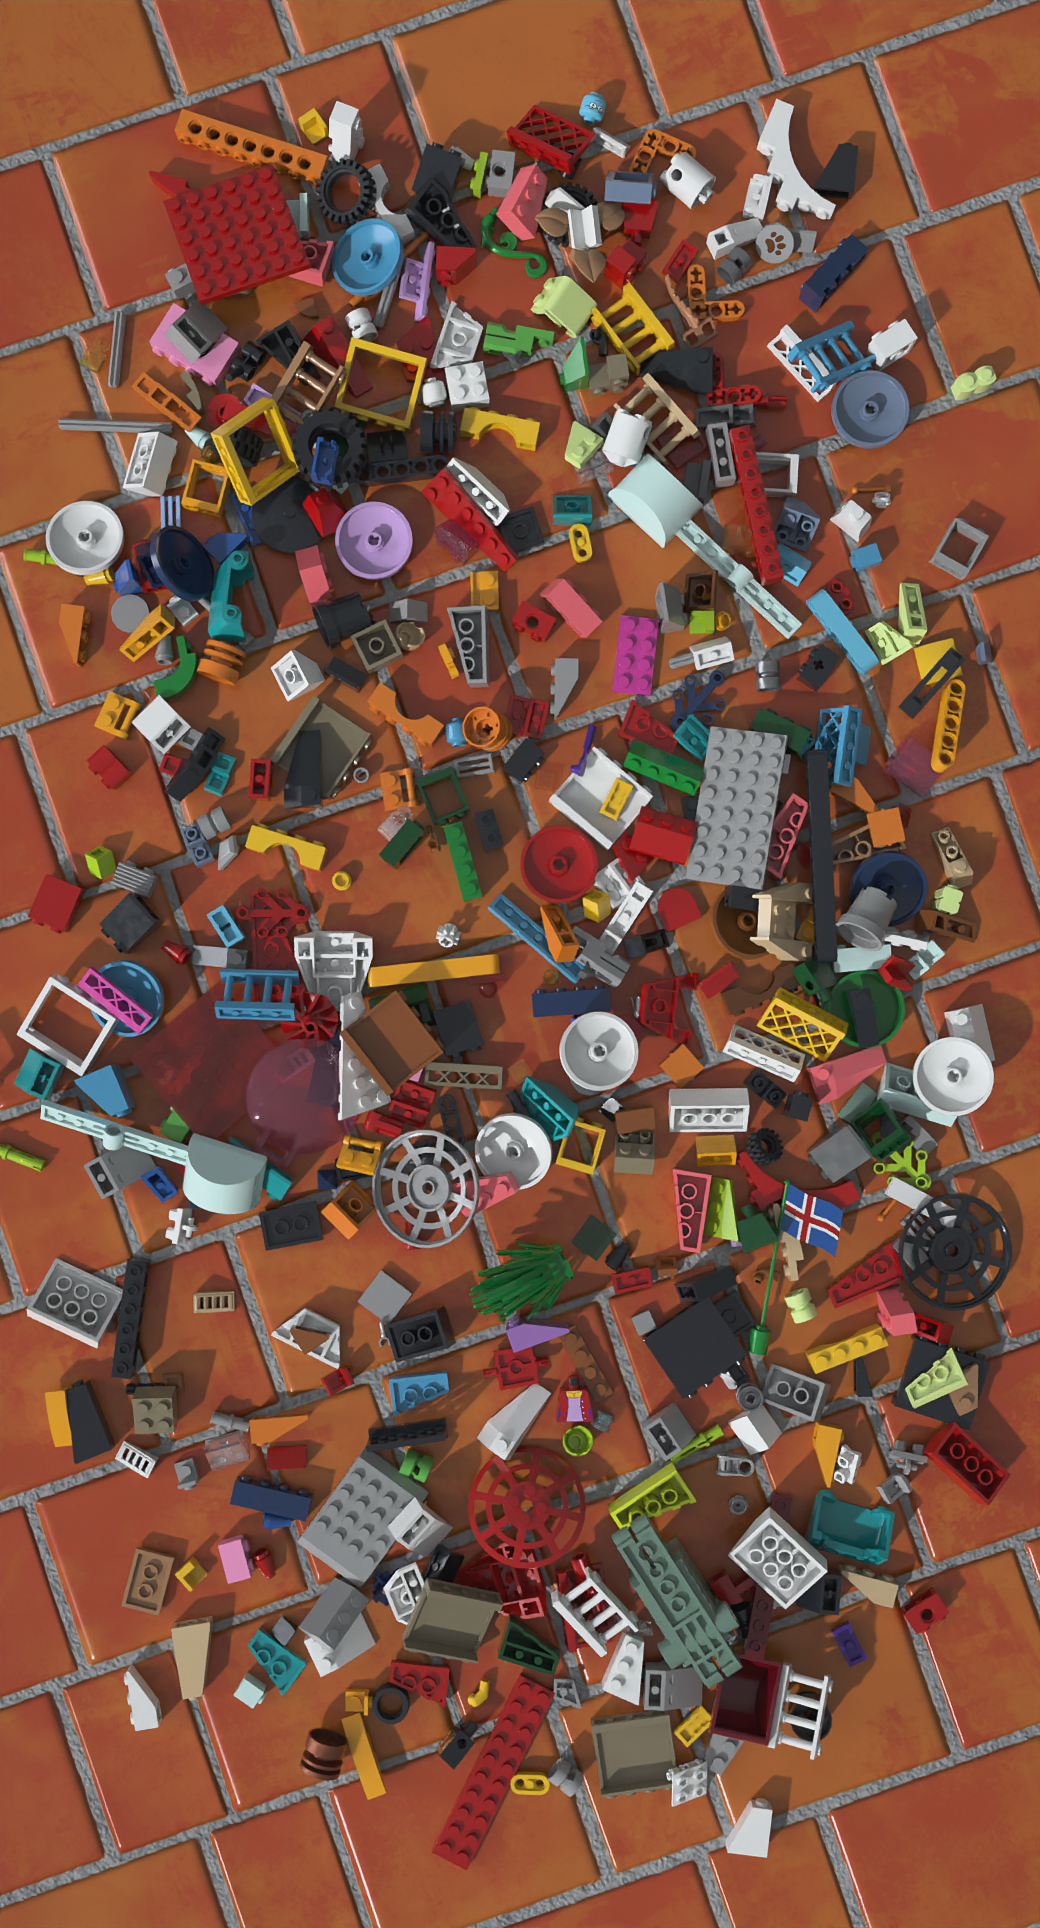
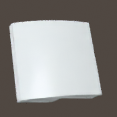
M619 858L599 871L593 882L598 890L610 894L612 910L625 900L636 881L646 885L639 875L629 884L627 881L628 876L624 868L622 869L619 864Z

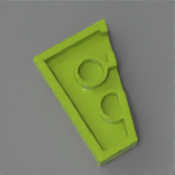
M719 1177L711 1178L703 1234L741 1242L737 1226L738 1217H736L735 1211L736 1200L733 1180Z

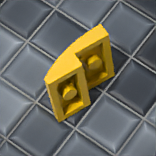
M954 638L913 648L921 679L928 674L951 647L957 651ZM942 666L926 685L939 682L947 673V670ZM961 666L949 679L963 676Z

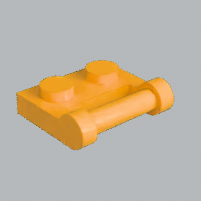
M109 691L94 726L126 740L128 737L127 732L135 714L142 705ZM126 705L130 706V709L126 715V718L122 724L121 729L117 730V725L121 719V716L125 710Z
M346 1134L336 1164L337 1168L374 1176L383 1151L384 1142L364 1140ZM355 1145L374 1149V1153L352 1150L350 1147Z

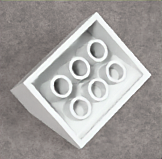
M56 1258L27 1307V1316L98 1349L121 1304L123 1289Z
M768 1507L752 1523L728 1553V1556L785 1609L828 1572L827 1559L771 1507Z

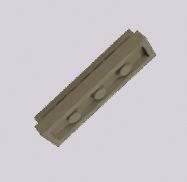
M431 1062L425 1066L424 1085L501 1090L503 1066ZM429 1070H437L442 1077L438 1081H429ZM453 1071L458 1072L462 1078L453 1083L446 1076ZM470 1073H477L481 1079L476 1084H470L465 1077ZM489 1074H498V1085H489L485 1078ZM443 1078H445L447 1082H440V1081H441ZM483 1080L486 1083V1085L479 1083Z

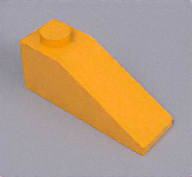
M160 604L145 617L119 650L135 662L175 629V616Z

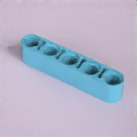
M824 589L819 590L806 600L809 609L860 674H866L879 664V660Z

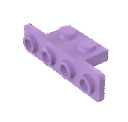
M431 241L423 247L421 262L405 258L403 263L399 298L416 303L414 317L416 322L422 320L428 313L427 298L431 291L429 282L433 274L431 266L435 257L434 242Z

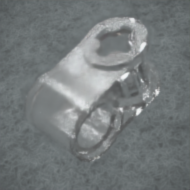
M400 807L391 813L377 831L390 841L408 819L412 820V811L407 807Z

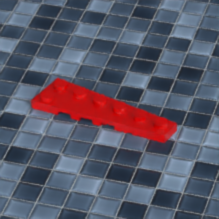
M447 467L443 468L421 491L428 500L504 572L520 559Z

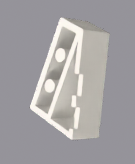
M336 101L329 118V137L333 138L332 145H329V151L332 154L328 161L329 165L332 166V162L335 160L339 162V159H345L346 161L351 159L354 161L359 148L362 149L365 142L359 109Z

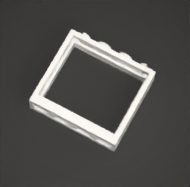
M55 974L48 979L17 1035L82 1077L90 1071L120 1019L77 984L71 983L68 977ZM54 986L108 1020L84 1061L31 1027Z

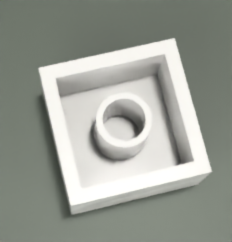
M906 319L900 322L897 320L888 327V330L885 332L879 331L872 337V341L868 344L869 347L865 354L867 357L875 354L876 358L872 365L876 371H881L909 353L918 337Z
M483 361L445 368L451 410L454 413L462 412L464 408L490 407Z

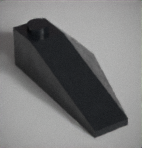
M713 347L687 348L654 353L639 364V377L643 378L649 373L656 382L668 384L673 388L684 389L692 394H713Z
M320 730L300 731L284 786V809L323 807Z

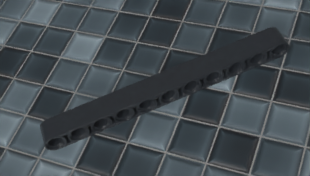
M806 750L805 769L816 963L837 962L827 750Z

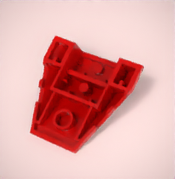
M503 1542L494 1548L500 1555L513 1559L515 1547ZM522 1549L520 1562L538 1561L534 1549ZM486 1553L457 1572L461 1585L500 1593L503 1607L501 1611H495L496 1613H502L504 1616H521L523 1619L541 1617L546 1614V1585L540 1568H514L497 1561Z

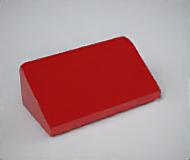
M306 1445L267 1447V1470L306 1468Z

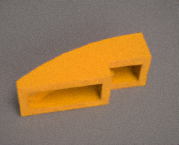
M68 1388L49 1389L45 1392L48 1419L55 1447L72 1445L67 1396Z

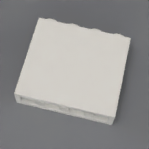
M593 747L592 751L587 755L584 775L580 777L578 774L572 773L558 791L551 796L549 802L608 851L638 816L641 806L645 807L653 796L651 795L652 791L647 786H640L636 782L637 778L630 772L626 774L622 770L620 763L607 758L608 754L599 747L597 749ZM617 777L634 787L615 821L599 811Z

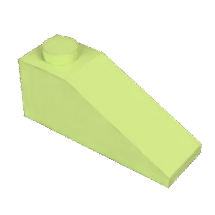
M900 583L898 630L900 634L914 644H920L927 632L919 584Z

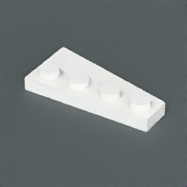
M888 927L885 933V941H889L895 946L907 945L911 946L910 948L913 950L921 951L922 949L926 950L931 933L924 932L923 935H918L915 933V930L906 929V931L898 932V929L895 927Z

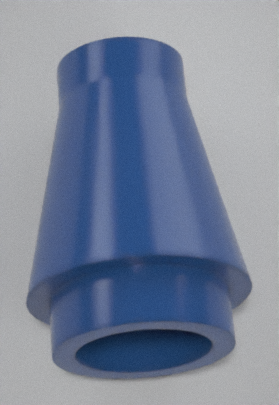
M264 1512L263 1528L272 1530L291 1527L292 1518Z

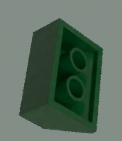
M424 983L398 990V993L402 991L408 998L406 1003L409 1007L412 1008L414 1006L421 1016L418 1018L422 1024L426 1022L429 1027L437 1025ZM391 993L368 1000L370 1010Z

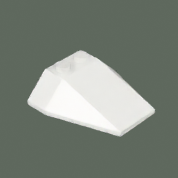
M314 931L295 936V958L308 992L326 996L335 1006L336 1011L340 1012V996L362 991L373 957V937L356 931Z

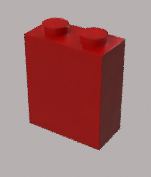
M46 874L28 917L32 918V922L37 925L44 926V924L51 926L50 930L61 934L62 931L69 932L86 890Z

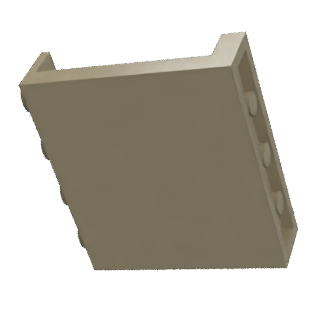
M313 695L270 760L289 772L300 731L320 730L323 796L330 800L332 797L335 798L340 791V784L342 781L346 782L351 775L350 769L353 765H358L362 758L360 756L364 749L368 750L373 740H371V733H367Z
M427 1578L402 1635L405 1650L478 1664L479 1661L476 1653L494 1612L501 1611L503 1607L500 1593Z
M647 1710L591 1719L602 1797L611 1799L622 1794L631 1796L642 1791L651 1793L656 1791V1789H672V1780L669 1781L667 1779L666 1773L669 1772V1769L676 1768V1760L668 1710Z

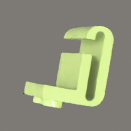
M567 276L549 278L543 286L542 293L534 299V305L530 310L535 314L547 315L558 327L564 326L568 329L566 331L567 335L577 338L592 315V308L598 305L571 278Z

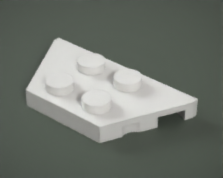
M451 301L430 368L451 367L473 362L483 332V326L474 321L467 312L463 313L454 301Z
M304 1308L273 1331L271 1336L301 1350L290 1333L292 1325L330 1332V1338L307 1354L336 1369L339 1368V1324L308 1308Z

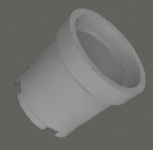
M867 887L864 890L862 888L847 913L843 914L836 923L837 933L847 942L867 951L881 950L886 939V930L897 908L896 901L893 898L890 901L886 897L887 893L880 889Z

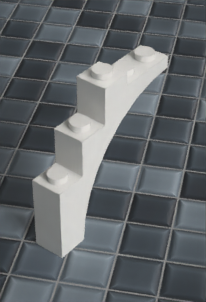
M776 99L756 149L763 155L773 156L766 176H773L772 183L782 184L774 206H777L781 211H789L791 213L794 206H796L803 212H811L820 219L830 220L836 205L822 198L809 187L798 172L791 155L788 134L794 106Z

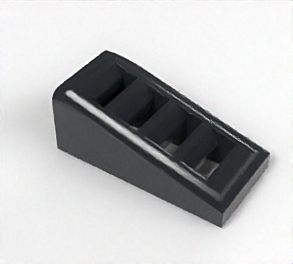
M860 1356L853 1359L854 1393L858 1397H873L864 1362Z

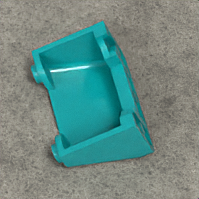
M238 550L232 552L215 571L208 621V633L214 640L246 643L247 631L243 629L241 623L242 612L239 607L231 604L233 588H243V584L247 580H254L255 571L249 551Z
M821 1490L817 1492L804 1539L815 1549L866 1564L879 1565L888 1560L895 1513L883 1506L869 1510L838 1501L832 1491Z

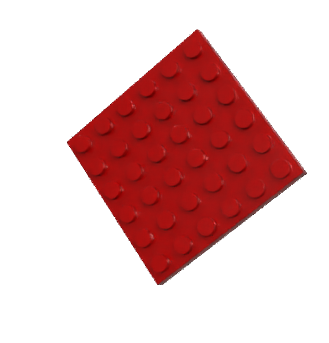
M273 164L163 201L200 305L311 268Z

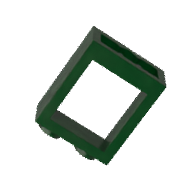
M452 766L416 781L434 825L438 824L441 827L450 823L449 819L454 817L461 819L468 815L467 812L470 809ZM451 778L463 807L436 818L424 788Z
M408 819L379 853V856L397 870L425 836L424 826L415 819L413 821Z
M882 1098L872 1102L867 1109L858 1113L850 1121L871 1155L879 1162L885 1160L912 1139L889 1104ZM886 1112L897 1130L875 1145L864 1128Z

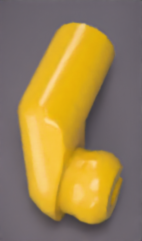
M480 1679L479 1692L469 1695L468 1703L473 1707L480 1706L488 1698L489 1679Z

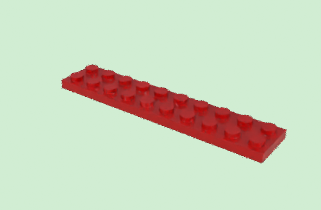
M520 1673L432 1848V1853L465 1870L468 1869L510 1785L511 1778L515 1775L555 1695L553 1689Z

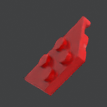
M426 316L396 342L399 351L427 358L428 362L422 385L425 384L424 380L435 377L436 381H442L445 389H448L443 368H430L437 345L429 316ZM401 362L406 381L415 383L418 366Z

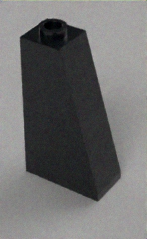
M83 1379L71 1384L72 1388L67 1391L75 1465L112 1450L116 1445L90 1380L83 1382Z

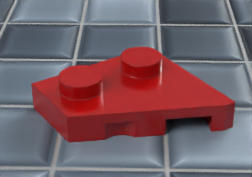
M624 832L612 846V849L619 858L621 868H624L628 876V883L631 884L654 856L630 850L632 837L627 832Z

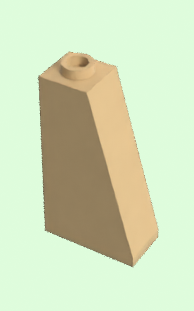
M213 1616L175 1622L171 1628L183 1699L197 1700L206 1689Z

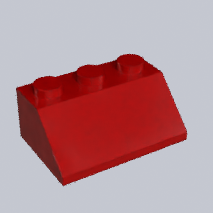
M641 806L629 849L685 866L697 822Z

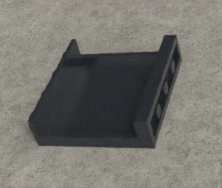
M709 1297L700 1302H692L642 1337L683 1399L694 1396L697 1393V1389L702 1386L707 1387L714 1381L713 1378L717 1375L722 1376L730 1370V1366L742 1363L746 1359L745 1356L748 1355Z
M918 1335V1337L911 1336L913 1344L897 1394L892 1396L891 1403L896 1407L948 1424L955 1422L961 1428L970 1430L976 1409L959 1416L949 1394L943 1395L915 1409L912 1406L905 1388L922 1373H926L934 1366L933 1363L937 1360L940 1361L950 1348L948 1347L949 1344L934 1343L921 1335ZM956 1346L953 1350L962 1369L973 1363L978 1365L979 1401L990 1362L982 1354L974 1352V1355L966 1353V1349Z

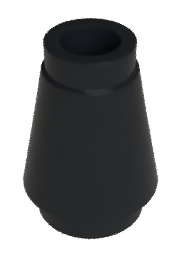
M621 1242L605 1257L604 1263L614 1271L621 1269L631 1248L624 1242Z

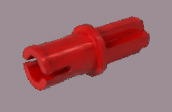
M766 393V395H763L761 402L754 406L766 407V409L768 407L785 408L787 397L769 396ZM756 395L749 396L751 397V399H755Z

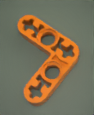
M649 129L644 135L629 168V172H637L640 165L642 166L640 173H648L656 153L672 159L678 153V148L680 147V155L683 152H690V156L695 159L696 149L694 146L662 131ZM653 136H655V137H656V140L653 141V143H652V145H651V148H650V147H649L650 138H652ZM672 143L675 145V150L667 151L665 145ZM647 152L650 155V159L644 161L640 158V154Z
M698 264L689 267L687 272L688 307L691 308L693 313L695 309H699V312H701L700 316H696L699 322L711 316L713 322L740 320L744 314V304L737 300L706 302L704 268ZM694 271H697L699 276L697 283L694 284L695 277L692 274ZM694 289H699L702 292V296L695 298L691 292ZM714 307H719L722 310V314L715 316L711 310ZM733 307H737V310H740L738 314L732 311ZM706 308H709L708 316H706Z

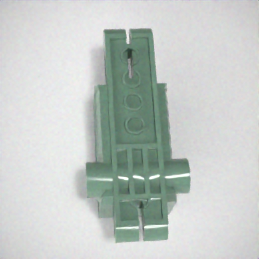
M644 1513L630 1522L636 1538L627 1525L613 1533L611 1537L629 1566L628 1573L631 1586L636 1590L638 1596L642 1599L645 1607L649 1610V1613L665 1636V1639L658 1643V1648L665 1661L672 1670L680 1664L684 1668L692 1664L703 1683L710 1689L724 1680L721 1670L729 1677L743 1668L741 1661L727 1641L735 1636L733 1630L740 1626L739 1621L728 1603L716 1598L678 1537L676 1536L665 1544L648 1516Z

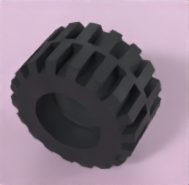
M239 428L229 437L242 467H256L264 442L253 432ZM213 441L211 451L221 458Z

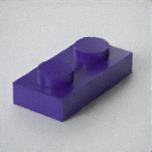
M849 1621L831 1629L849 1667L867 1659Z

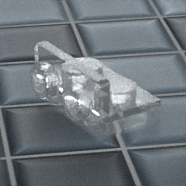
M604 444L581 469L571 464L579 484L614 471L613 463L609 461L602 451Z

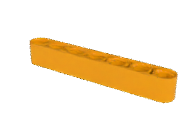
M499 954L371 967L367 973L368 988L500 974Z

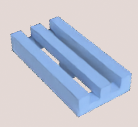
M160 496L161 529L166 527V502H168L169 526H173V502H176V526L181 527V497Z

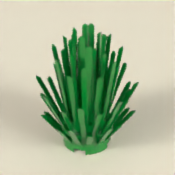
M515 1242L516 1245L526 1247V1249L497 1250L498 1253L496 1254L498 1256L509 1255L511 1258L516 1259H510V1263L477 1272L480 1277H491L480 1281L479 1283L481 1284L470 1289L472 1290V1293L469 1294L470 1296L480 1293L479 1296L472 1299V1302L475 1303L474 1308L486 1305V1307L478 1310L477 1314L482 1313L483 1316H486L491 1312L494 1314L501 1310L497 1316L507 1313L499 1319V1322H501L529 1301H531L530 1308H532L539 1300L541 1301L529 1313L527 1321L534 1314L536 1315L543 1305L549 1312L565 1284L574 1279L569 1262L563 1253L561 1254L563 1250L558 1242L551 1246L530 1242Z

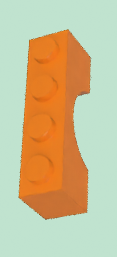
M380 682L367 701L368 705H370L369 709L377 715L379 713L385 715V720L390 724L395 725L397 723L402 727L401 731L408 736L415 735L418 738L417 741L423 746L427 747L429 745L433 747L445 729L444 725L430 715L417 720L403 717L396 707L397 694Z

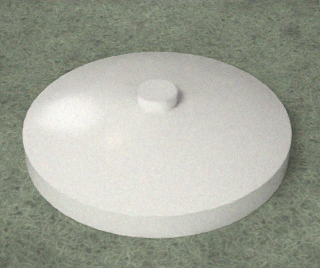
M79 501L65 506L54 515L46 531V545L52 559L63 570L77 575H91L107 569L118 559L124 546V530L119 518L109 507L94 501Z
M591 1012L578 1017L565 1030L560 1042V1059L567 1075L578 1085L594 1091L609 1090L622 1084L633 1073L638 1060V1043L631 1028L619 1017L606 1012Z
M947 1037L932 1042L919 1054L914 1064L913 1084L917 1095L928 1108L942 1115L960 1116L973 1112L987 1100L993 1087L994 1072L990 1059L978 1045L964 1038Z
M507 1113L494 1117L481 1129L475 1142V1158L484 1176L512 1171L520 1189H525L535 1185L545 1176L552 1161V1145L547 1132L538 1122L522 1114Z

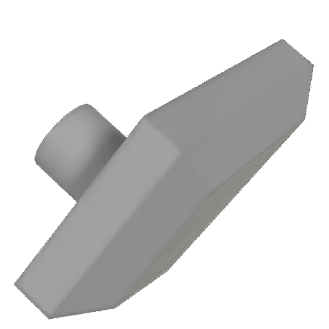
M235 835L220 841L218 870H224L238 855L240 847L237 845Z
M554 1677L555 1695L553 1699L581 1709L574 1678Z

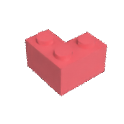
M317 545L295 551L299 572L309 603L331 598L330 590L334 588L331 578H326L325 573H328L324 553L319 552Z

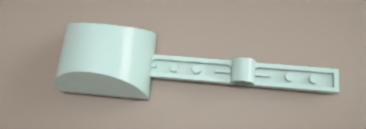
M646 453L639 464L608 493L609 499L663 549L677 535L713 570H718V575L787 639L802 625L800 621L753 578L752 573L744 565L736 563L691 520L701 510L703 504L650 454Z
M44 1100L41 1104L40 1119L102 1138L103 1146L108 1150H118L122 1146H126L185 1165L183 1191L191 1202L205 1210L221 1214H240L252 1210L260 1202L267 1157L196 1133H193L187 1146Z

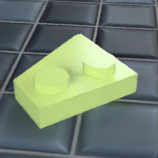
M574 421L565 452V460L581 469L604 444V438Z

